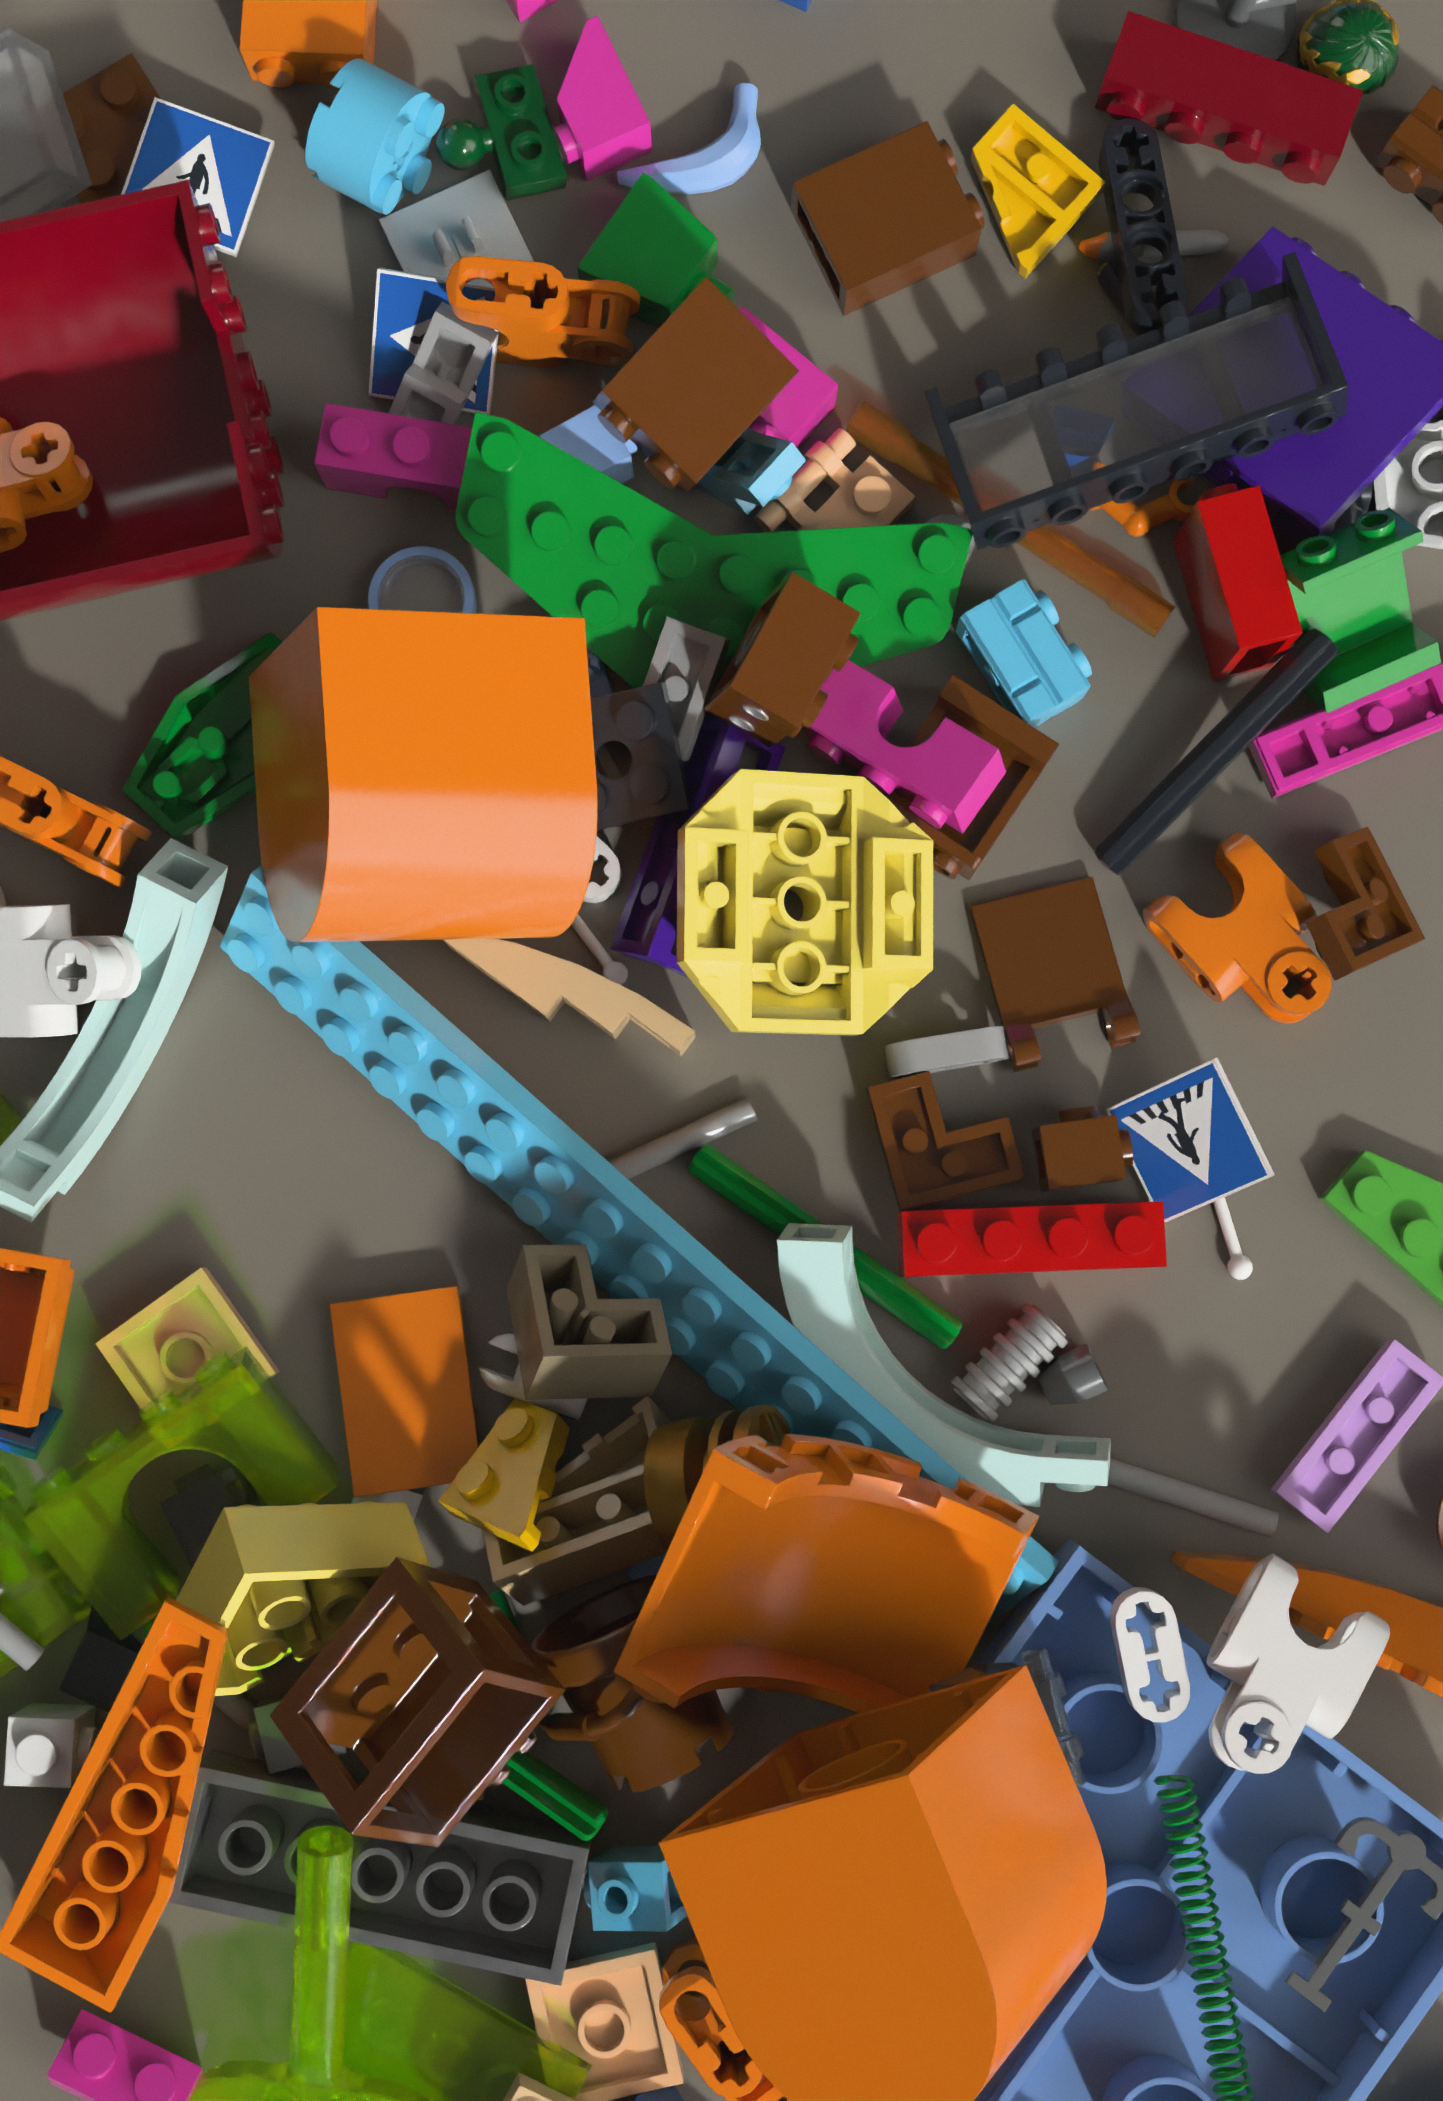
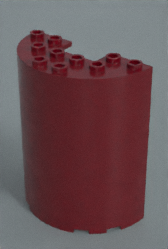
M189 180L0 222V417L12 426L13 431L39 422H51L60 425L67 431L75 447L74 455H78L86 462L93 476L92 489L88 497L81 504L67 511L52 512L25 519L27 530L25 541L16 548L0 553V621L276 559L281 555L284 534L279 508L284 507V498L277 475L284 474L285 472L278 442L275 436L270 437L265 419L272 417L271 404L263 379L258 380L250 351L245 352L241 333L247 332V325L237 293L232 294L223 262H219L214 248V244L221 243L214 211L210 203L198 204ZM42 443L47 453L52 451L47 443ZM56 481L51 483L56 491H61Z

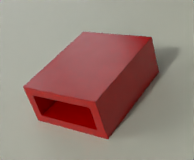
M1226 484L1204 492L1199 496L1200 501L1196 502L1173 540L1213 682L1274 666L1303 633L1260 485L1238 491L1236 484Z

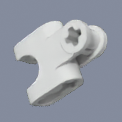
M70 904L0 906V1037H52L77 1034V1005L92 1001L119 1000L130 996L136 990L141 978L140 958L133 944L124 937L116 935L72 936Z
M1273 1553L1254 1565L1209 1650L1206 1661L1207 1666L1232 1680L1215 1714L1212 1716L1208 1729L1210 1745L1216 1757L1225 1765L1254 1774L1271 1773L1281 1768L1290 1757L1305 1725L1328 1739L1333 1738L1340 1732L1355 1708L1390 1637L1388 1623L1372 1612L1366 1611L1353 1613L1343 1618L1334 1635L1325 1644L1315 1648L1304 1643L1296 1635L1289 1619L1291 1598L1299 1582L1297 1571L1287 1561ZM1243 1723L1255 1725L1253 1732L1262 1739L1258 1749L1247 1747V1740L1239 1734Z

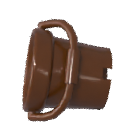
M657 1574L644 1576L621 1584L585 1601L543 1629L530 1645L566 1689L562 1695L572 1711L552 1714L551 1710H549L538 1723L540 1728L547 1731L549 1737L553 1740L589 1741L603 1764L614 1790L617 1791L621 1790L624 1778H626L631 1791L638 1792L666 1784L685 1775L702 1764L696 1752L697 1746L711 1736L719 1752L728 1743L733 1734L732 1726L720 1702L717 1690L692 1697L674 1709L666 1703H656L645 1699L634 1690L631 1682L614 1673V1669Z

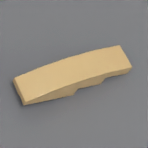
M500 939L444 940L450 949L548 1022L552 1021L564 1003H566L615 1040L630 1020L680 1057L696 1038L695 1030L640 994L579 964L515 942Z

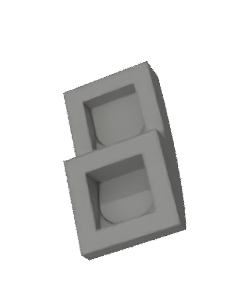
M442 301L433 314L416 357L402 379L388 414L455 425L490 353L498 332L486 326L459 320L452 312L450 305Z

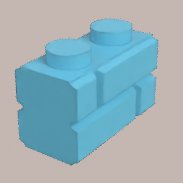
M1024 579L999 592L992 599H987L965 612L959 618L955 632L1001 706L1035 728L1050 717L1056 716L1084 698L1091 687L1087 678L1092 675V670L1080 647L1075 643L1066 646L1054 627L1059 622V617L1050 598L1042 590L1033 593Z

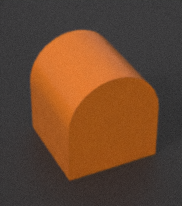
M316 607L249 676L261 863L270 907L282 934L291 942L552 938L564 933L576 918L583 903L592 871L597 834V780L585 618Z
M1026 1665L796 1731L658 1843L737 2037L758 2069L790 2101H974L1091 1949L1099 1933L1106 1905L1107 1880L1101 1845Z

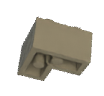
M523 1245L506 1291L525 1400L652 1397L672 1356L660 1298L597 1299L586 1245Z

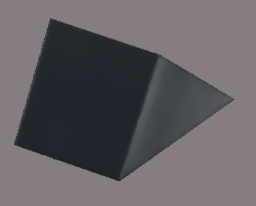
M95 1593L93 1595L87 1630L59 1690L110 1712L142 1644Z

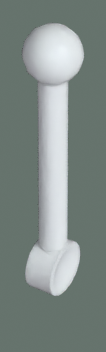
M577 914L571 926L603 967V977L623 985L628 978L626 966L621 962L612 960L580 915Z
M1224 1197L1214 1201L1213 1204L1231 1258L1227 1268L1233 1278L1244 1280L1252 1273L1253 1266L1251 1260L1242 1254Z

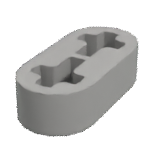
M1003 1026L985 1027L911 1039L884 1046L890 1078L908 1077L927 1071L935 1073L978 1066L1009 1058Z

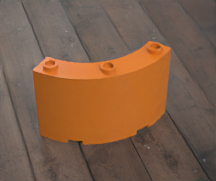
M785 1434L780 1446H766L767 1442L758 1435L728 1441L712 1450L614 1669V1673L632 1683L634 1690L639 1695L652 1702L666 1703L674 1709L684 1701L702 1693L729 1688H755L768 1693L779 1690L800 1694L861 1713L958 1685L1040 1516L961 1478L958 1479L954 1489L919 1476L922 1469L920 1462L871 1447L829 1438Z

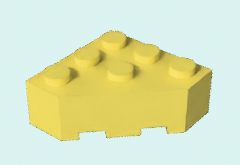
M364 1501L358 1504L324 1505L303 1503L289 1506H255L246 1504L223 1508L176 1599L179 1603L229 1629L215 1696L238 1695L264 1682L261 1670L291 1654L300 1663L319 1653L396 1557L430 1566L407 1502L377 1503L374 1501Z

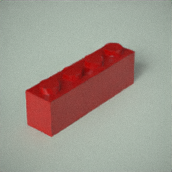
M1163 1201L922 1210L896 1213L899 1277L1167 1267Z

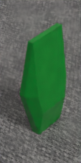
M269 632L174 697L122 788L126 797L172 839L178 842L256 791L249 676L282 643L272 632Z

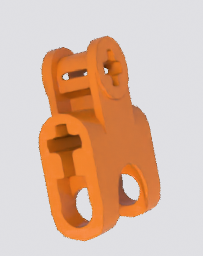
M483 256L462 257L450 269L446 280V291L452 312L459 320L486 326L501 332L498 335L496 363L547 368L556 367L566 362L569 358L585 360L600 365L616 366L626 364L634 356L635 345L626 336L629 315L638 312L641 296L636 289L627 284L612 280L586 281L567 279L554 266L545 263ZM474 279L487 280L495 289V297L493 301L471 300L462 294L463 288ZM608 317L606 329H604L605 319Z
M0 417V553L16 548L25 541L27 536L25 519L52 512L67 511L77 507L88 497L92 489L93 476L89 467L78 455H74L75 447L69 434L58 424L39 422L13 431L12 426ZM42 443H47L52 451L47 453ZM56 481L61 489L60 492L54 489L51 484L52 482Z
M0 756V827L49 852L64 857L65 861L123 889L128 878L120 874L121 869L137 839L147 843L152 832L118 812L95 802L92 804L54 785L48 779Z
M1237 832L1232 833L1219 844L1215 855L1216 868L1226 878L1232 889L1233 904L1230 913L1223 917L1207 918L1189 909L1177 896L1165 895L1154 899L1143 909L1145 927L1194 983L1212 1000L1222 1003L1241 987L1262 1013L1272 1021L1283 1024L1297 1023L1323 1006L1329 998L1332 987L1331 975L1325 963L1299 937L1308 929L1306 922L1317 917L1316 912L1305 895L1249 835ZM1296 977L1300 980L1303 987L1297 995L1290 999L1284 994L1282 989L1287 985L1288 981Z
M690 1938L676 1944L663 1961L662 1981L664 1986L660 1992V2014L667 2029L706 2084L716 2094L725 2097L727 2101H790L765 2077L744 2049L727 2016L711 1973L704 1967L699 1966L689 1967L677 1973L680 1966L689 1960H699L707 1965L697 1938ZM690 1991H698L700 1994H691Z

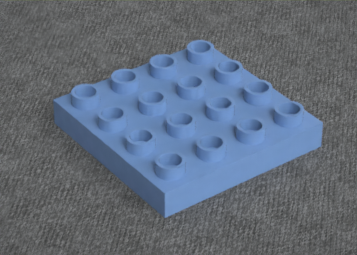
M1067 1537L1053 1556L1060 1563L1049 1580L1021 1600L961 1683L1019 1666H1027L1101 1845L1107 1880L1106 1905L1099 1933L1091 1949L974 2101H1216L1219 2097L1226 2095H1247V2091L1244 2089L1226 2095H1219L1211 2090L1216 2083L1223 2081L1243 2082L1245 2078L1239 2075L1228 2080H1214L1209 2076L1213 2069L1220 2067L1239 2068L1242 2066V2063L1236 2061L1224 2066H1211L1206 2062L1210 2055L1217 2053L1236 2054L1239 2052V2049L1233 2047L1225 2051L1209 2052L1203 2047L1207 2041L1214 2039L1233 2040L1236 2038V2034L1230 2033L1216 2038H1207L1201 2034V2031L1207 2026H1230L1234 2021L1226 2019L1221 2022L1206 2024L1198 2019L1204 2012L1229 2011L1231 2006L1225 2004L1218 2008L1200 2009L1195 2005L1199 1999L1205 1997H1226L1228 1992L1222 1990L1210 1995H1197L1193 1992L1196 1985L1223 1983L1226 1979L1219 1976L1211 1980L1195 1981L1190 1977L1196 1970L1220 1969L1223 1967V1964L1216 1962L1208 1966L1192 1967L1187 1963L1191 1957L1217 1955L1220 1953V1950L1213 1948L1204 1952L1190 1953L1185 1949L1187 1944L1191 1942L1214 1941L1218 1937L1210 1934L1201 1938L1187 1939L1182 1935L1186 1929L1211 1927L1215 1922L1207 1920L1198 1924L1185 1925L1179 1921L1183 1915L1208 1913L1212 1908L1205 1906L1195 1910L1182 1911L1177 1907L1181 1901L1205 1899L1210 1895L1202 1892L1192 1896L1180 1897L1174 1893L1178 1887L1202 1885L1207 1880L1196 1879L1177 1883L1171 1879L1176 1873L1186 1871L1198 1872L1204 1866L1193 1865L1174 1869L1169 1865L1174 1859L1195 1858L1202 1853L1191 1851L1171 1855L1166 1851L1171 1845L1192 1844L1198 1841L1199 1838L1188 1837L1174 1841H1168L1164 1838V1835L1169 1831L1189 1830L1194 1828L1196 1824L1185 1823L1172 1827H1166L1161 1824L1164 1818L1187 1816L1194 1812L1193 1810L1183 1809L1163 1813L1159 1810L1162 1804L1184 1802L1191 1798L1183 1795L1167 1799L1157 1797L1156 1794L1160 1790L1182 1788L1188 1784L1185 1782H1167L1165 1785H1157L1153 1782L1156 1777L1163 1775H1184L1190 1777L1195 1782L1194 1787L1190 1791H1193L1198 1796L1193 1805L1201 1810L1196 1819L1203 1823L1199 1833L1205 1836L1206 1840L1202 1847L1209 1852L1204 1860L1211 1865L1207 1874L1213 1878L1214 1882L1210 1888L1217 1894L1212 1902L1219 1907V1911L1215 1916L1221 1920L1222 1924L1218 1930L1225 1936L1221 1945L1227 1949L1224 1959L1230 1964L1226 1972L1233 1978L1229 1987L1235 1991L1232 2001L1238 2006L1234 2015L1241 2020L1237 2029L1243 2033L1240 2043L1246 2048L1243 2057L1249 2063L1245 2071L1252 2077L1248 2084L1254 2090L1251 2100L1365 2101L1443 1991V1912L1437 1920H1434L1421 1909V1905L1425 1904L1433 1891L1431 1878L1419 1868L1402 1872L1371 1916L1382 1925L1377 1934L1373 1936L1365 1929H1362L1320 1988L1332 2000L1325 2013L1285 1983L1284 1980L1292 1970L1305 1978L1348 1917L1339 1910L1346 1898L1356 1905L1389 1859L1387 1844L1372 1834H1365L1358 1839L1355 1856L1346 1853L1338 1847L1334 1840L1348 1822L1359 1817H1370L1380 1821L1394 1833L1402 1830L1414 1833L1423 1841L1426 1847V1857L1442 1870L1443 1822L1333 1738L1328 1739L1306 1725L1288 1760L1281 1768L1271 1773L1254 1774L1225 1765L1216 1757L1210 1745L1208 1729L1212 1716L1215 1714L1232 1680L1207 1666L1206 1661L1211 1645L1178 1620L1177 1623L1190 1682V1700L1186 1709L1171 1721L1152 1722L1143 1718L1128 1703L1124 1693L1110 1625V1610L1114 1600L1123 1591L1131 1589L1133 1586ZM1144 1602L1135 1604L1136 1616L1126 1619V1627L1136 1629L1142 1637L1144 1648L1153 1647L1149 1631L1150 1624L1160 1621V1613L1150 1611ZM1156 1660L1147 1661L1150 1684L1140 1688V1695H1147L1154 1702L1155 1706H1159L1164 1703V1692L1174 1689V1681H1166L1160 1676ZM1243 1723L1239 1734L1247 1740V1747L1258 1749L1262 1739L1253 1732L1255 1725Z

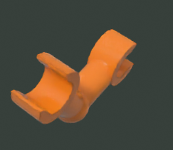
M1094 463L1091 471L1102 468L1106 465L1102 463ZM1175 479L1166 495L1140 507L1133 501L1127 503L1111 501L1089 510L1102 509L1122 525L1129 535L1139 537L1146 534L1150 529L1173 518L1177 521L1185 522L1194 505L1181 503L1177 493L1189 488L1193 479L1186 481Z

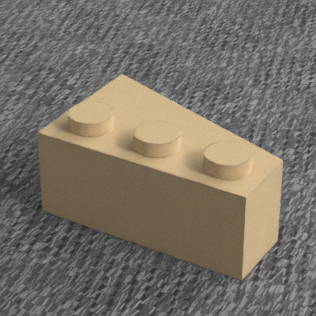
M646 1396L632 1407L635 1414L602 1438L597 1433L582 1445L584 1452L556 1473L557 1478L551 1498L539 1500L533 1524L541 1532L539 1544L533 1552L483 1530L493 1583L522 1606L667 1553L651 1522L645 1498L643 1470L646 1446L652 1431L662 1423L670 1422L671 1420L649 1396Z

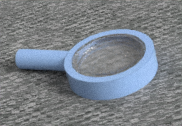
M428 546L406 548L388 557L375 572L368 592L369 609L476 614L477 609L475 590L464 566L449 553Z

